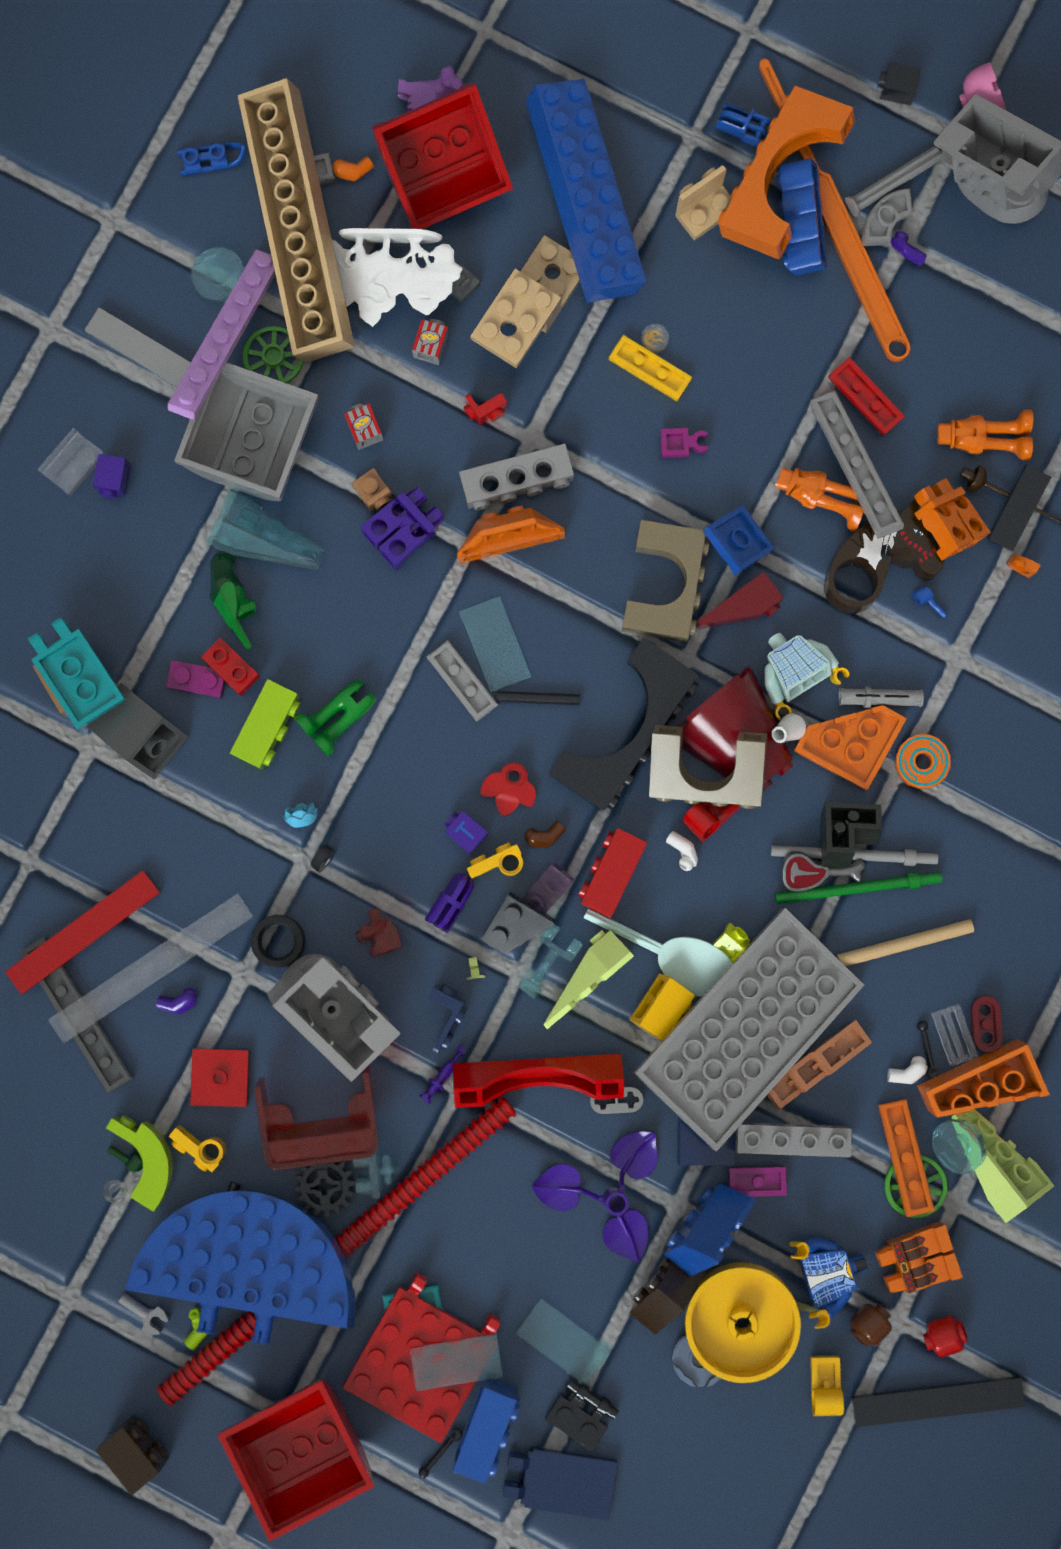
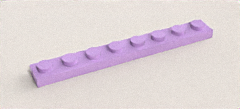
M257 249L254 251L170 398L168 411L195 420L276 275L271 254Z

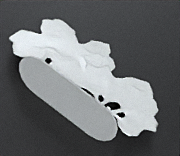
M342 229L339 231L342 238L356 242L349 250L343 249L337 241L332 240L346 307L355 301L358 304L359 317L372 327L380 320L383 312H388L395 306L396 296L404 293L414 309L429 315L438 307L439 302L445 300L452 293V284L460 278V273L463 270L461 266L454 262V250L449 244H441L430 253L420 246L419 243H436L442 240L443 236L429 230ZM362 243H383V248L368 255ZM390 243H410L411 251L403 258H393L389 254ZM356 253L355 261L351 262V254ZM416 253H418V257H424L427 264L425 268H421L417 264ZM409 256H412V262L407 264L406 260ZM429 256H434L435 260L433 263L430 262Z

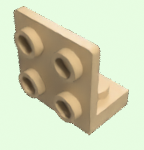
M724 165L718 169L711 168L702 176L701 181L695 185L693 183L688 184L679 193L675 216L694 241L718 225V219L722 210L727 209L731 202V196L723 187L727 171Z

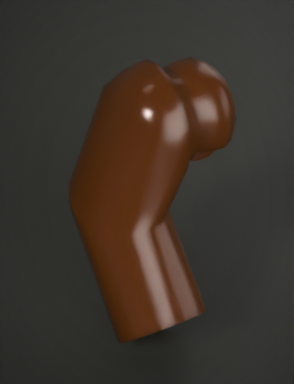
M556 820L547 831H536L534 828L528 829L525 832L524 838L534 848H548L567 829Z

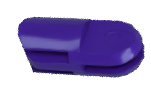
M465 873L456 874L444 892L441 891L426 915L425 921L432 923L437 928H441L443 932L449 933L474 888V882L471 877H467Z

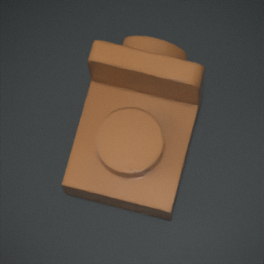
M374 468L351 483L370 512L374 509L379 511L391 502L390 499L393 497L392 491L385 485Z

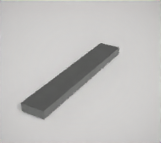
M42 937L20 951L22 956L26 957L48 940L47 937ZM62 965L39 982L107 1093H111L133 1079L134 1077L65 966Z

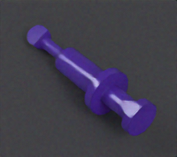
M459 1046L456 1049L458 1052L454 1058L444 1064L434 1079L431 1077L428 1079L432 1084L424 1094L421 1093L419 1095L425 1102L430 1104L432 1102L430 1099L438 1089L443 1092L445 1088L442 1085L453 1072V1064L457 1062L461 1055L465 1054V1046Z

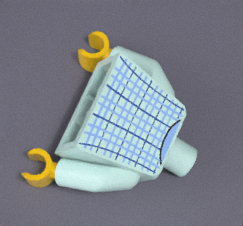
M781 633L773 635L768 641L773 651L767 655L768 664L764 669L765 687L772 704L776 705L773 712L774 716L779 720L781 718L778 715V711L781 707H785L788 714L792 713L791 708L783 703L784 699L787 702L791 701L829 676L833 684L839 685L841 682L837 678L838 672H841L844 678L849 677V671L846 668L838 667V660L825 644L811 639L805 640L800 635L787 641Z

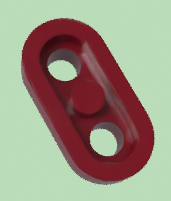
M990 996L977 997L970 1006L972 1040L977 1049L983 1052H994L999 1049L1003 1041L1000 1005L997 1000ZM984 1004L988 1007L986 1015L980 1013V1007ZM987 1032L990 1035V1041L984 1043L982 1035Z

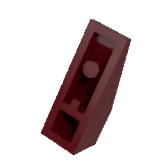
M763 572L700 618L696 623V627L703 629L759 619L764 614L769 618L781 608L779 603L783 600V596Z

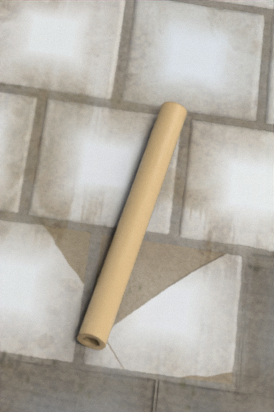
M971 919L837 954L836 958L845 966H850L973 933L974 926Z

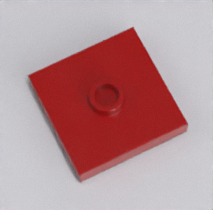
M192 1049L190 1106L247 1107L250 1050Z

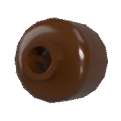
M864 1304L850 1319V1326L852 1327L850 1333L865 1347L868 1345L878 1346L892 1331V1325L888 1320L891 1315L880 1304H877L876 1307L871 1304Z

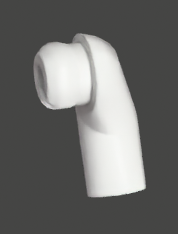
M672 831L666 843L680 851L682 858L679 860V866L681 869L690 871L698 863L694 844L675 831Z
M915 1056L912 1058L911 1065L905 1070L889 1068L887 1081L903 1084L915 1083L927 1072L926 1060L921 1056Z

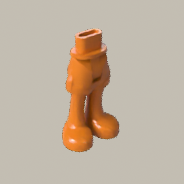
M1024 409L1016 419L1006 422L984 420V417L981 415H971L965 419L950 420V423H938L937 444L949 445L950 449L957 448L970 454H981L983 450L1010 451L1015 453L1021 460H1030L1033 452V439L1027 436L1030 435L1033 427V411L1031 409ZM987 434H1014L1023 437L1000 439L987 437Z
M784 467L782 468L775 486L776 488L786 491L785 495L787 496L790 493V496L801 502L804 507L814 509L817 506L841 514L847 520L848 530L852 532L857 531L864 511L851 486L829 480L826 473L817 470L812 472L795 468L792 471ZM825 492L849 498L855 501L856 504L837 500L825 495Z

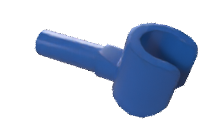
M919 588L912 593L917 604L922 605L928 602L942 618L948 614L933 598L934 595L930 588Z

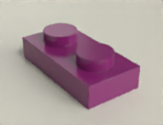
M171 661L166 685L168 689L222 699L225 680L212 668Z
M785 1166L728 1167L729 1188L751 1197L787 1196Z

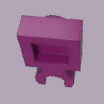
M688 428L661 429V458L689 457V449H693L696 453L700 454L706 453L708 446L698 445L697 440L699 438H707V432L697 431L694 435L688 436Z

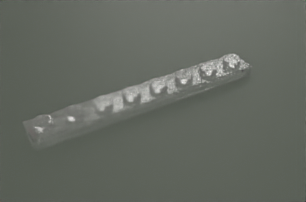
M237 893L48 1019L61 1041L63 1043L68 1042L254 917Z

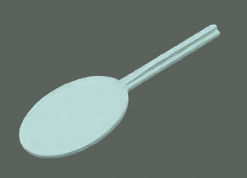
M589 908L584 916L585 919L657 953L658 963L664 975L671 977L696 996L702 997L732 964L730 958L721 949L698 938L676 937L661 944Z

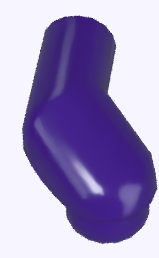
M903 231L896 232L894 238L891 239L892 248L917 266H921L925 262L927 254L907 243L909 240L907 233Z
M186 988L183 990V994L175 999L160 995L157 1000L156 1009L178 1015L183 1014L195 1006L198 996L197 992L192 988Z

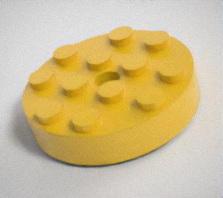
M744 1262L730 1263L713 1269L703 1277L685 1309L686 1335L694 1356L705 1369L727 1381L751 1383L774 1375L788 1363L799 1342L801 1322L799 1310L792 1292L779 1276L765 1267ZM748 1317L750 1320L749 1324L744 1328H739L735 1325V1320L737 1321L739 1318Z

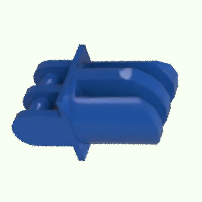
M725 102L715 129L740 138V144L745 142L758 147L762 136H765L767 133L765 129L766 126L770 125L771 120L754 112V108L749 112ZM751 120L754 121V122L759 123L758 126L755 125V124H752V123H751ZM746 132H751L754 134V136L749 135Z

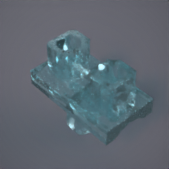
M369 1144L366 1149L352 1153L354 1168L369 1166L370 1177L355 1179L356 1194L372 1195V1199L381 1198L380 1174L384 1175V1184H392V1173L399 1172L400 1169L399 1165H391L390 1155H383V1166H379L377 1144Z

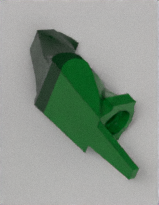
M221 552L213 555L210 561V599L230 630L231 628L233 629L245 648L249 650L252 645L239 622L251 617L256 612L257 603L246 597L242 583L232 571L236 558L228 552Z

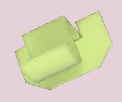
M477 957L468 958L471 977H468L467 980L485 978V975L479 974Z

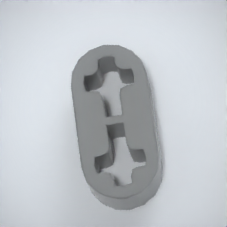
M624 1086V1097H627L630 1091H632L634 1096L638 1097V1101L633 1103V1107H628L627 1102H618V1098L613 1103H606L603 1109L594 1102L595 1099L590 1097V1104L593 1110L599 1114L632 1113L641 1108L643 1096L637 1088Z

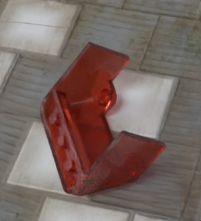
M371 1063L363 1070L365 1092L353 1095L349 1101V1116L294 1124L293 1113L288 1106L280 1103L269 1105L265 1077L259 1078L254 1089L266 1164L272 1169L283 1170L364 1159L374 1155L377 1151L379 1140L377 1106Z

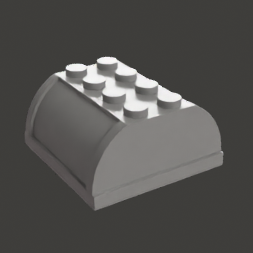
M226 363L195 420H189L174 461L176 464L182 465L210 481L261 499L281 501L312 415L316 410L319 396L290 384Z

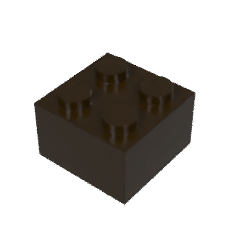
M134 1414L112 1431L95 1450L131 1496L159 1474L169 1459L165 1446L159 1440L155 1441L148 1433L150 1429L142 1418L137 1419Z

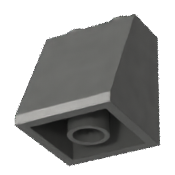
M120 683L118 688L126 700L86 727L126 761L152 779H155L189 736L124 684Z

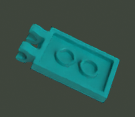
M60 617L51 624L61 638L49 646L42 635L38 633L33 634L27 639L38 654L31 659L75 728L80 730L125 701L126 698L82 631L77 629L72 632L67 622Z

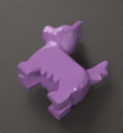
M448 66L440 70V75L436 80L406 82L399 79L398 99L407 101V108L410 111L460 89L463 82L462 79L456 77L453 67Z

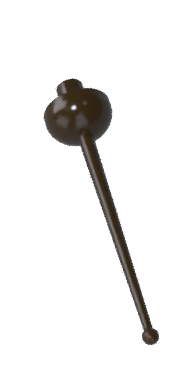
M978 465L974 471L964 467L959 477L968 481L966 485V490L975 492L984 486L1007 498L1010 495L1009 492L987 481V471L981 465ZM1037 507L1035 508L1034 511L1058 522L1061 525L1060 519L1046 513L1045 511Z

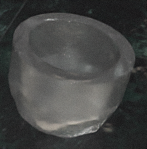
M110 1180L103 1187V1196L108 1202L119 1203L126 1198L128 1189L122 1181ZM121 1188L122 1191L113 1198L111 1195Z

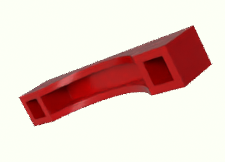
M621 1054L454 1063L453 1090L455 1108L485 1106L493 1099L508 1092L535 1086L568 1088L584 1093L596 1100L624 1098Z

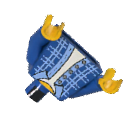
M813 1237L802 1242L791 1241L789 1246L797 1247L796 1254L794 1256L791 1255V1258L799 1260L811 1303L816 1309L820 1308L819 1311L810 1312L809 1318L818 1317L819 1322L814 1326L815 1329L825 1328L829 1325L830 1319L852 1297V1291L857 1289L853 1275L868 1271L865 1257L861 1254L848 1258L842 1246H838L835 1241L821 1237Z

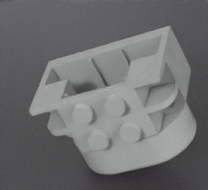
M977 94L970 99L934 141V145L942 149V161L946 166L953 169L954 181L958 183L965 197L984 213L1003 223H1021L1035 217L1047 202L1048 190L1061 176L1060 140Z
M309 954L298 958L287 967L282 979L267 993L272 1006L351 1082L401 1034L377 1006L379 1002L370 989L364 984L360 986V983L355 979V975L345 965L341 967L335 960L325 955Z

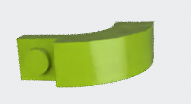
M122 1115L121 1118L118 1116L113 1117L106 1129L131 1143L138 1150L143 1161L141 1179L130 1198L154 1212L159 1209L164 1201L173 1178V1159L168 1143L160 1131L148 1121L143 1122L138 1129L135 1127L137 1123L125 1115Z

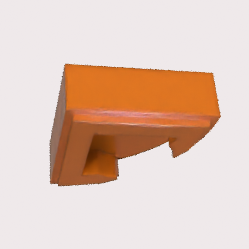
M1018 555L1010 556L1006 563L1008 567L1026 578L1036 574L1041 566L1033 560Z

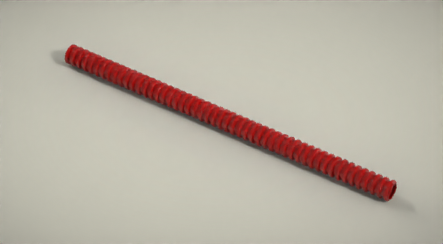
M500 1096L498 1103L493 1102V1107L490 1109L487 1107L485 1114L480 1113L478 1115L479 1119H473L470 1126H465L466 1130H460L458 1132L459 1135L457 1137L453 1136L450 1143L446 1142L443 1149L440 1147L437 1154L433 1153L430 1160H424L425 1164L423 1166L419 1165L417 1166V1171H411L410 1177H404L403 1183L398 1182L396 1189L392 1187L390 1194L385 1193L383 1200L378 1199L376 1206L372 1204L370 1211L365 1210L363 1212L364 1216H358L356 1218L357 1222H351L349 1228L345 1227L342 1230V1234L338 1233L336 1235V1241L342 1249L346 1260L348 1254H354L355 1248H361L360 1244L362 1242L364 1244L368 1242V1237L373 1238L375 1231L380 1232L382 1225L387 1226L388 1220L393 1221L395 1214L400 1215L402 1213L401 1209H407L409 1207L408 1203H414L416 1197L420 1198L422 1196L421 1192H427L429 1190L428 1187L430 1185L434 1186L437 1179L441 1180L443 1174L447 1175L450 1168L454 1169L457 1162H463L462 1158L464 1156L467 1158L470 1151H476L477 1145H483L482 1141L484 1139L489 1140L491 1133L494 1135L497 1128L502 1129L504 1122L509 1123L511 1116L514 1118L517 1116L515 1109L505 1097ZM247 1311L246 1315L242 1314L240 1320H235L233 1326L229 1325L226 1328V1332L222 1331L219 1334V1338L215 1337L212 1340V1344H206L205 1350L201 1349L198 1352L199 1355H193L192 1361L187 1360L185 1367L180 1366L178 1373L173 1372L171 1379L166 1378L164 1384H159L157 1391L161 1399L167 1405L174 1406L176 1400H181L183 1394L187 1395L190 1392V1388L194 1389L197 1386V1382L201 1383L204 1380V1376L208 1377L211 1374V1370L215 1371L217 1365L224 1364V1359L231 1358V1353H237L238 1347H244L245 1341L250 1342L251 1336L254 1335L257 1315H254L255 1312Z

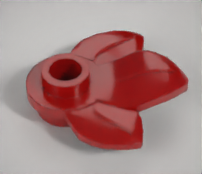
M516 762L508 763L502 768L501 772L490 774L484 780L480 791L481 796L495 797L496 806L501 816H507L514 812L519 803L532 807L536 798L535 788L527 780L528 773L526 768ZM513 771L518 772L520 776L515 782L509 779V774Z

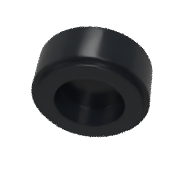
M327 844L323 845L314 855L311 867L319 873L322 872L333 859L336 850Z

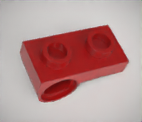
M221 638L201 656L240 696L260 678V675Z
M700 802L687 811L683 818V823L704 843L741 807L737 804L715 806L711 802Z

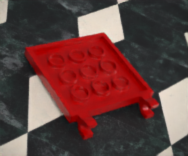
M416 1272L407 1289L399 1285L342 1388L442 1443L498 1344V1341L492 1338V1336L498 1330L501 1322H499V1317L489 1313L481 1330H478L443 1309L436 1307V1305L418 1296L427 1283V1277Z

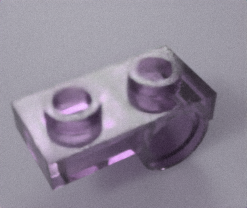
M553 862L522 899L547 913L575 879L556 862Z

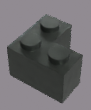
M825 802L820 816L822 867L850 868L855 855V844H877L882 831L881 805Z

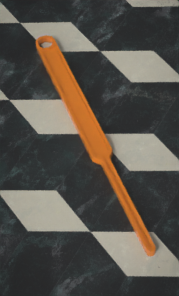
M762 59L759 64V70L779 112H781V105L785 98L784 91L769 60ZM809 145L797 150L802 160L812 158L817 164ZM817 164L823 223L886 357L893 362L903 361L910 352V343L865 247L862 246V241L831 175L821 171ZM895 341L901 342L905 346L906 352L903 356H894L889 350V345Z

